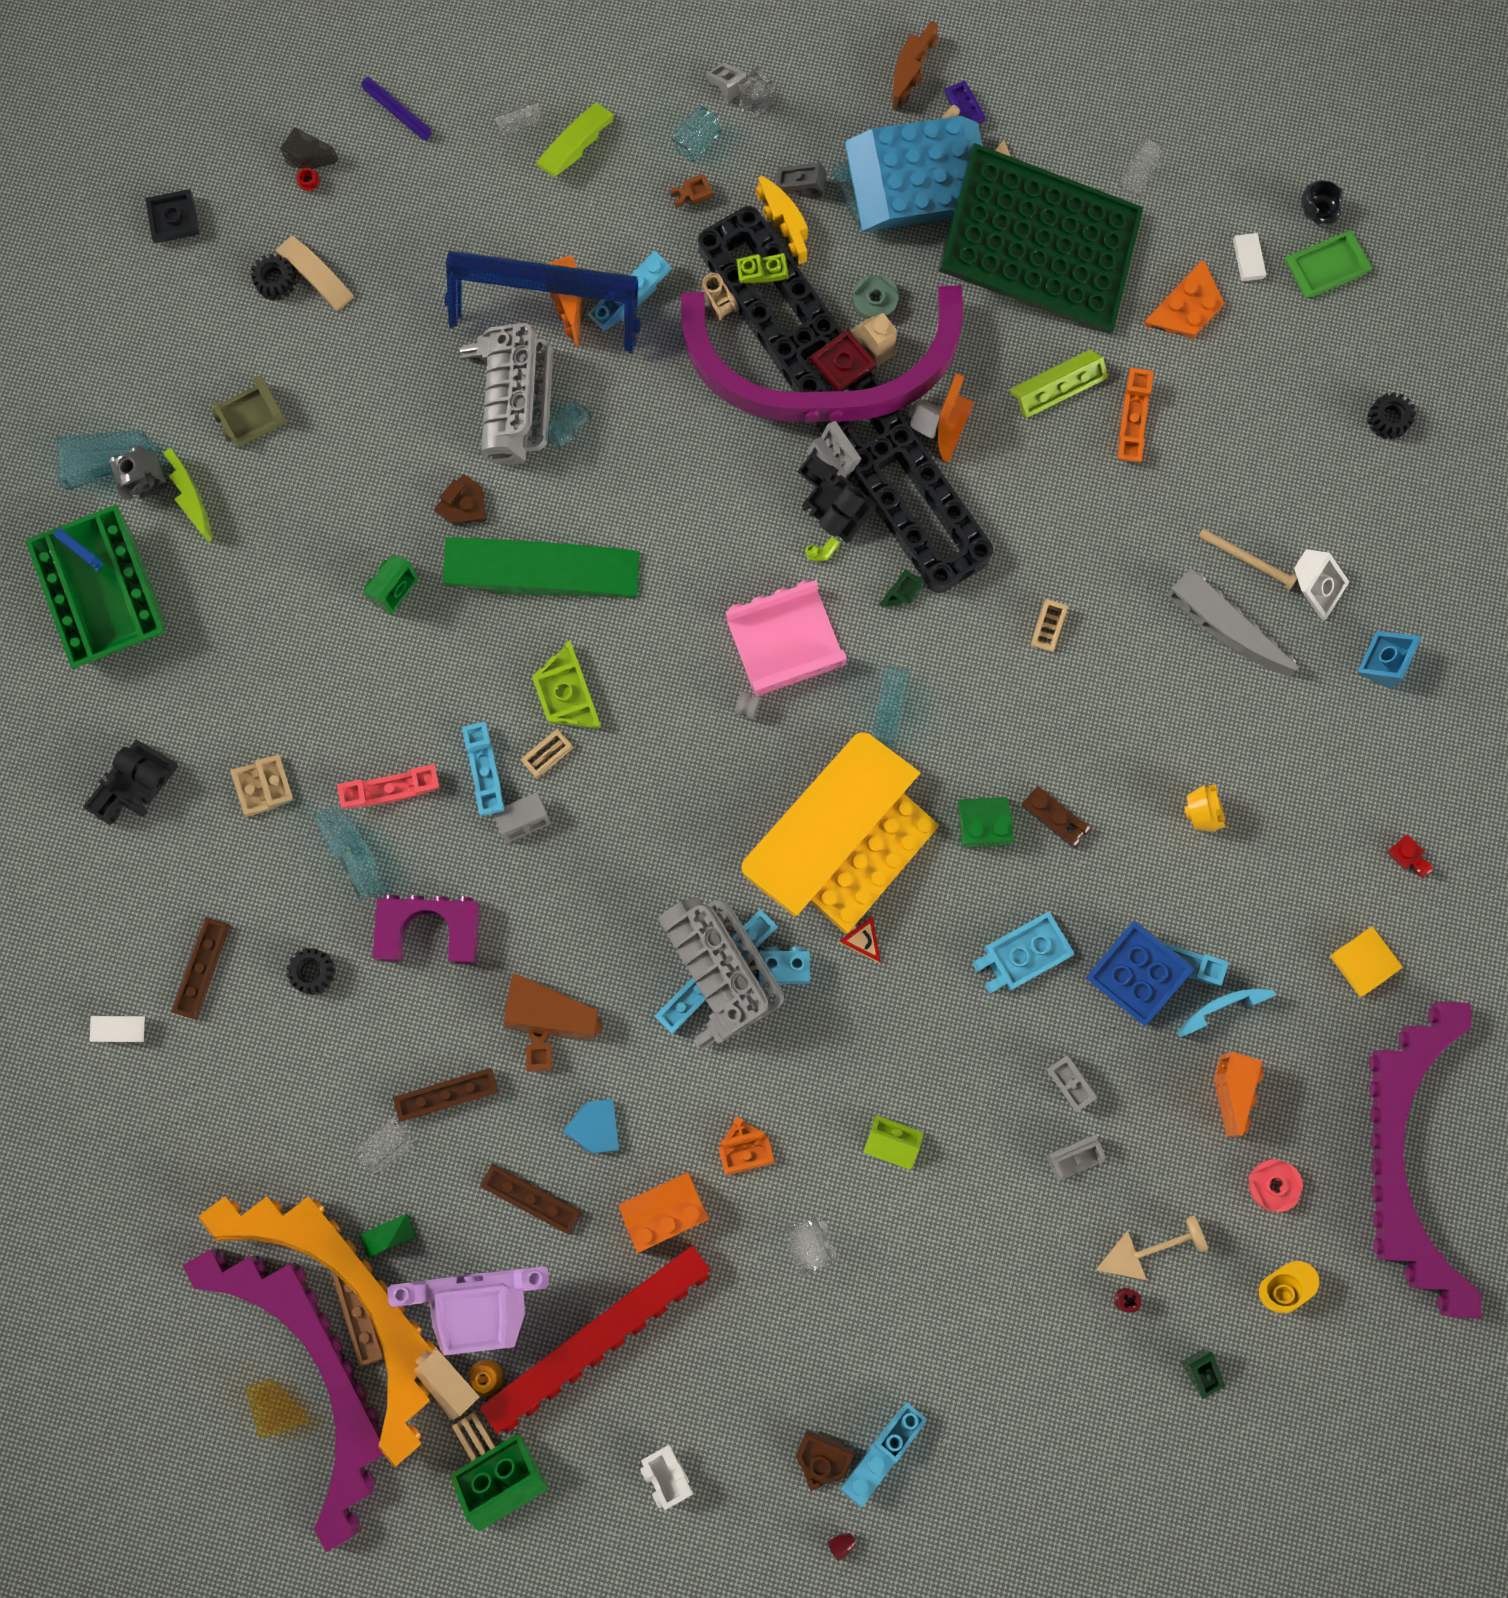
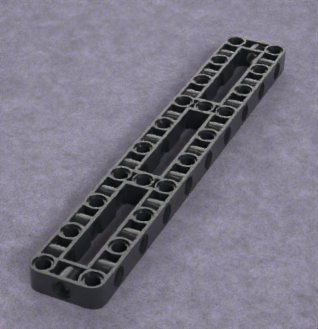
M745 206L703 230L698 236L701 258L712 273L719 274L722 277L727 288L738 303L739 313L794 392H807L804 389L812 387L815 389L813 392H828V389L814 369H810L804 359L820 350L842 334L843 331L760 212L755 207ZM745 221H752L753 223L747 224V223H744V222H745ZM709 243L714 244V246L711 247L705 245ZM746 243L754 255L759 254L761 258L785 254L789 279L773 281V283L802 325L789 333L785 332L778 323L776 314L764 297L757 293L752 283L730 282L732 279L739 280L737 259L733 258L730 251ZM795 292H802L803 294H802V295H795L794 293H795ZM756 315H763V316H764V317L761 318V319L755 318ZM820 328H827L828 331L822 332V331H820L819 329H820ZM802 339H806L809 342L805 344L800 343L799 341ZM781 351H788L789 354H788V355H781L780 352H781ZM870 372L850 386L848 391L869 389L880 386V383L873 373ZM898 410L869 419L879 436L866 444L864 442L861 443L853 431L854 427L850 421L837 422L861 457L860 461L867 464L864 467L856 466L851 472L852 477L863 493L878 505L875 508L876 512L933 592H946L989 564L993 554L992 543ZM831 421L816 422V425L823 433L827 424L831 423ZM902 437L906 442L899 443L895 439ZM883 449L887 453L879 455L876 453V450ZM896 460L899 462L960 552L949 559L938 554L932 545V539L918 519L913 518L905 506V500L891 480L888 481L881 471L882 468ZM925 474H928V475H930L933 479H932V480H924L921 476H922V475H925ZM885 498L891 499L893 503L886 505L882 500ZM955 512L959 517L956 519L948 516V513ZM915 536L919 539V542L912 543L908 538ZM982 550L986 556L979 557L974 551ZM941 574L946 580L939 582L934 576Z

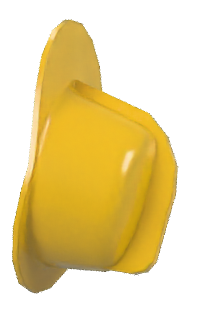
M1292 1261L1267 1276L1261 1282L1259 1298L1263 1305L1271 1311L1277 1313L1293 1312L1317 1293L1320 1285L1319 1276L1310 1264L1302 1261Z

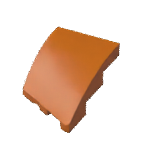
M957 373L943 405L938 424L939 450L942 460L947 463L955 450L974 401L958 395L964 376Z

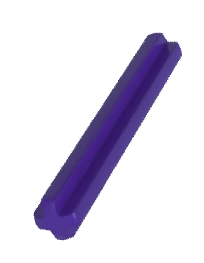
M366 77L361 82L363 90L422 140H427L432 135L431 129L370 77Z

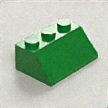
M517 1433L450 1475L465 1518L478 1532L549 1489L537 1461L520 1433Z

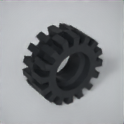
M273 253L269 254V258H266L265 255L261 256L263 261L260 262L257 259L255 261L257 266L253 265L251 268L253 271L251 272L252 282L257 291L264 298L267 299L269 296L270 300L274 301L275 296H277L278 300L282 299L281 295L283 294L288 297V290L293 292V285L297 283L295 279L296 274L290 262L279 254L276 255V258ZM273 271H280L282 273L281 279L275 283H267L265 280L266 276Z
M1392 392L1390 396L1388 393L1382 397L1380 396L1368 412L1367 417L1370 418L1367 421L1368 424H1372L1370 427L1371 431L1376 429L1375 435L1378 437L1381 433L1384 434L1383 439H1387L1389 436L1391 439H1395L1397 436L1398 438L1401 437L1413 424L1414 417L1416 416V411H1412L1415 408L1414 404L1408 405L1411 401L1409 398L1403 400L1404 395L1401 393L1396 397V392ZM1385 409L1396 411L1400 417L1399 422L1392 423L1386 420L1383 411Z
M304 948L302 952L297 951L295 953L296 956L290 958L291 964L287 965L286 968L289 970V973H286L287 978L290 979L289 983L296 990L305 994L316 995V993H323V989H328L330 987L329 983L331 981L334 982L335 979L333 974H336V969L333 968L335 964L330 959L331 957L316 948ZM309 962H316L320 967V974L313 981L305 980L302 975L303 967Z

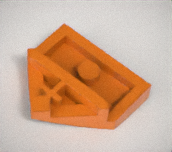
M736 1116L727 1135L720 1142L719 1153L725 1176L774 1164L769 1138L765 1135V1132L756 1129Z

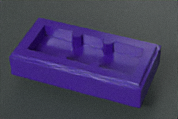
M965 80L945 89L944 94L950 105H956L960 109L959 116L978 122V124L985 122L986 117Z

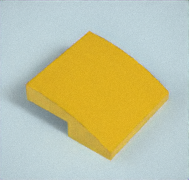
M1373 926L1330 955L1359 997L1364 996L1403 968Z

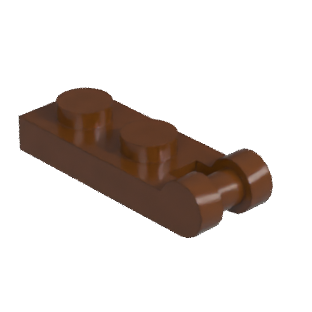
M1038 785L1021 805L1073 848H1076L1080 844L1081 837L1087 835L1091 830L1087 823L1078 819ZM1069 825L1075 828L1072 834L1065 830Z

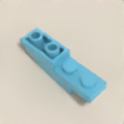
M654 250L623 283L619 281L587 315L603 331L607 330L646 301L658 289L656 285L672 270V267Z
M906 1402L856 1464L854 1471L840 1488V1491L862 1508L928 1419Z

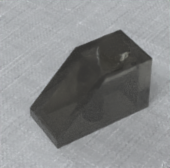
M294 127L280 148L284 161L292 168L315 169L334 164L338 161L332 146Z

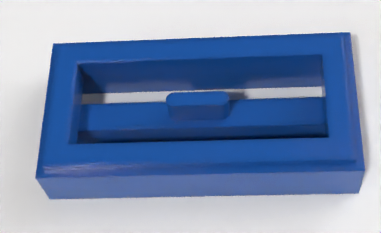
M58 528L53 534L62 544L98 571L103 566L102 562L93 553L62 529Z

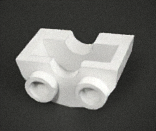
M670 1445L641 1460L644 1466L640 1469L647 1483L652 1481L656 1492L652 1493L659 1509L663 1507L664 1510H667L693 1495V1490L688 1484L690 1481L679 1459H676Z

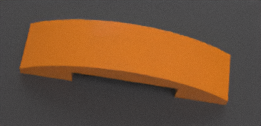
M1130 368L1121 415L1117 460L1142 462L1145 441L1143 438L1154 371Z

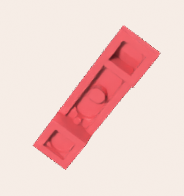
M435 764L410 769L411 772L367 781L360 779L337 784L341 808L348 809L385 804L440 789Z

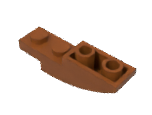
M930 21L920 37L911 33L899 55L892 92V107L896 111L901 104L907 102L911 89L920 84L923 74H921L922 64L927 57V52L930 48L933 49L939 40L937 35L939 25Z

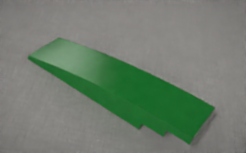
M445 537L442 584L443 586L468 587L469 590H491L495 594L638 598L640 552L638 550L564 543Z

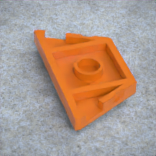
M1203 260L1198 263L1145 320L1143 324L1145 327L1155 326L1165 329L1164 332L1178 333L1183 337L1193 339L1223 307L1224 301Z

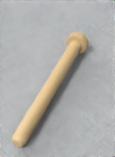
M1202 529L1199 534L1201 539L1286 584L1284 588L1289 591L1297 580L1296 574L1293 573L1290 576L1207 530Z

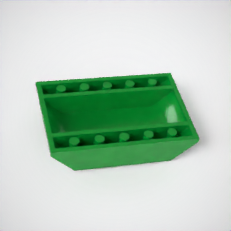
M117 505L25 540L71 669L81 667L165 633V618L136 540ZM58 528L62 529L93 553L102 562L103 566L98 571L62 544L53 534Z

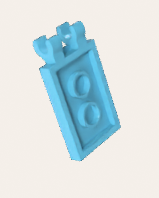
M1048 911L985 946L984 949L987 954L974 961L972 965L976 972L989 965L997 978L985 985L987 991L991 994L1005 985L1011 991L1072 957L1075 953Z

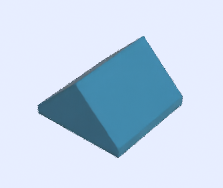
M1376 631L1357 673L1391 690L1403 680L1422 638L1416 635Z

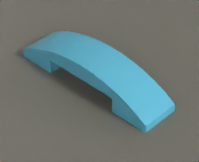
M486 721L464 726L462 731L470 760L479 815L481 817L505 811L497 765Z
M1163 942L1195 968L1188 978L1222 986L1229 964L1228 961L1207 954L1201 955Z
M1248 989L1217 998L1194 1012L1184 1022L1177 1034L1180 1038L1207 1026L1204 1015L1243 999L1248 1008L1276 996V993L1273 990Z

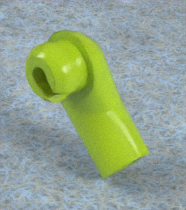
M830 537L823 547L811 544L805 549L806 557L810 561H826L838 548L840 542L834 537Z

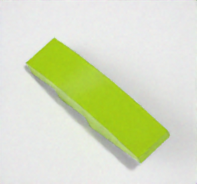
M596 102L560 134L539 158L536 165L555 178L582 157L583 150L598 139L599 131L613 122L614 114Z
M170 447L163 454L176 469L169 477L182 493L175 498V501L204 538L210 542L213 539L201 495L191 475Z

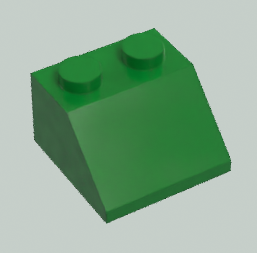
M391 555L388 560L386 559L381 563L379 572L374 579L371 578L366 583L363 594L368 601L389 615H392L419 577L411 562Z
M1007 797L957 800L961 849L1010 846L1013 843L1012 815Z

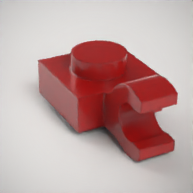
M1408 834L1387 851L1404 870L1411 866L1421 878L1434 869L1429 862L1420 858L1425 852Z

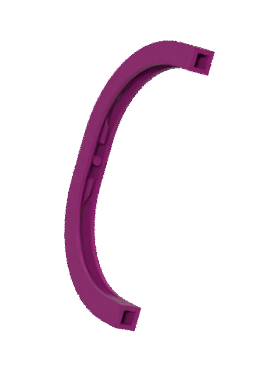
M962 285L938 286V329L935 338L923 358L905 374L886 384L864 390L785 392L759 386L732 371L717 355L708 338L706 331L705 292H681L683 339L690 362L699 377L716 395L736 408L755 416L785 422L816 423L823 421L864 420L883 416L908 406L931 390L948 370L955 357L962 328Z

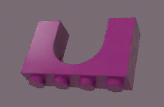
M384 895V899L377 898L372 956L376 961L402 962L404 934L409 923L420 915L436 914L445 919L449 928L448 961L452 964H477L480 904L474 901V898L459 897V901H449V897L435 896L434 900H424V896L411 895L409 899H399L400 896Z

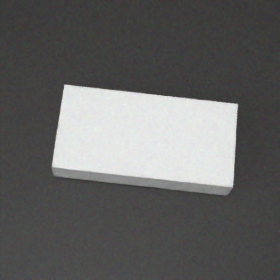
M1258 233L1234 236L1233 243L1241 282L1264 279L1266 271Z

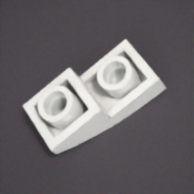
M91 1016L90 1041L144 1042L145 1016Z

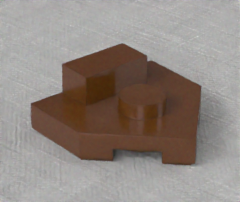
M465 474L458 481L454 479L441 494V501L434 508L438 515L453 526L462 525L467 522L487 521L483 488Z
M806 1429L796 1458L807 1479L810 1491L821 1488L822 1485L832 1481L836 1482L844 1479L855 1455V1450L844 1446V1441L821 1431L816 1434Z

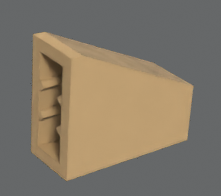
M884 313L868 318L849 330L877 363V367L894 356L897 330Z
M438 1349L432 1353L426 1350L415 1361L418 1366L413 1370L450 1420L460 1417L479 1398V1395Z

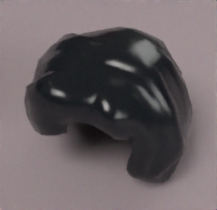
M1329 180L1315 181L1307 185L1301 198V206L1305 217L1318 225L1322 223H1335L1341 216L1342 188Z

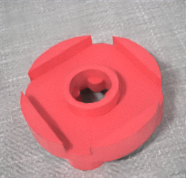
M1277 1159L1263 1161L1254 1168L1248 1177L1250 1194L1253 1200L1264 1210L1275 1212L1287 1211L1293 1208L1299 1201L1298 1198L1303 1189L1302 1178L1297 1169L1289 1163ZM1273 1178L1275 1181H1281L1282 1183L1279 1186L1280 1192L1278 1193L1269 1187Z

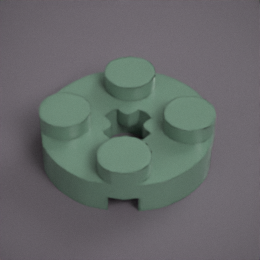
M879 275L878 277L865 276L854 287L852 299L854 309L864 319L884 313L889 318L898 306V288L890 278L884 275ZM879 294L880 301L873 302L870 295L876 296Z

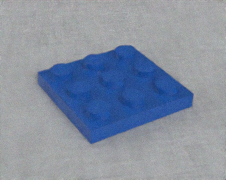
M1133 920L1086 976V979L1146 1027L1195 968L1137 921Z

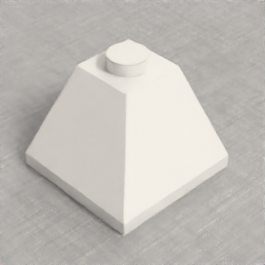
M1306 549L1294 570L1301 591L1322 620H1326L1349 584V581L1330 553Z

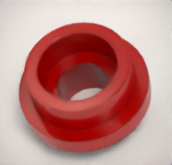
M303 168L298 172L296 181L302 190L312 191L318 187L320 177L315 170Z

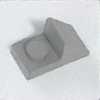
M725 62L706 73L708 81L720 88L726 103L745 90V72Z

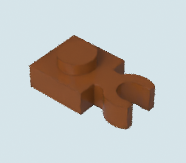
M705 174L683 181L684 188L675 187L670 190L671 198L680 196L679 199L674 200L675 208L682 207L688 200H690L692 205L713 198V192Z
M529 1032V1038L533 1044L526 1045L527 1072L552 1071V1045L544 1044L548 1039V1034L536 1037L533 1032Z

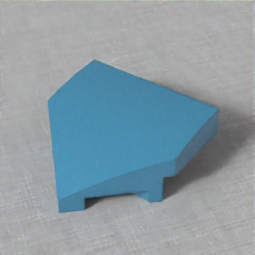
M613 1099L586 1102L578 1109L579 1111L562 1131L563 1134L579 1144L585 1152L594 1154L619 1150Z

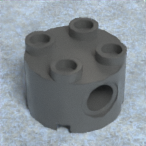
M143 446L133 447L129 453L114 456L109 460L118 493L123 498L133 499L132 495L146 498L161 491L164 488L163 483L166 484L157 454L145 450Z

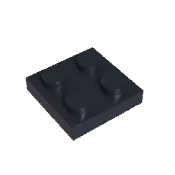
M191 189L145 198L151 237L154 243L200 234Z

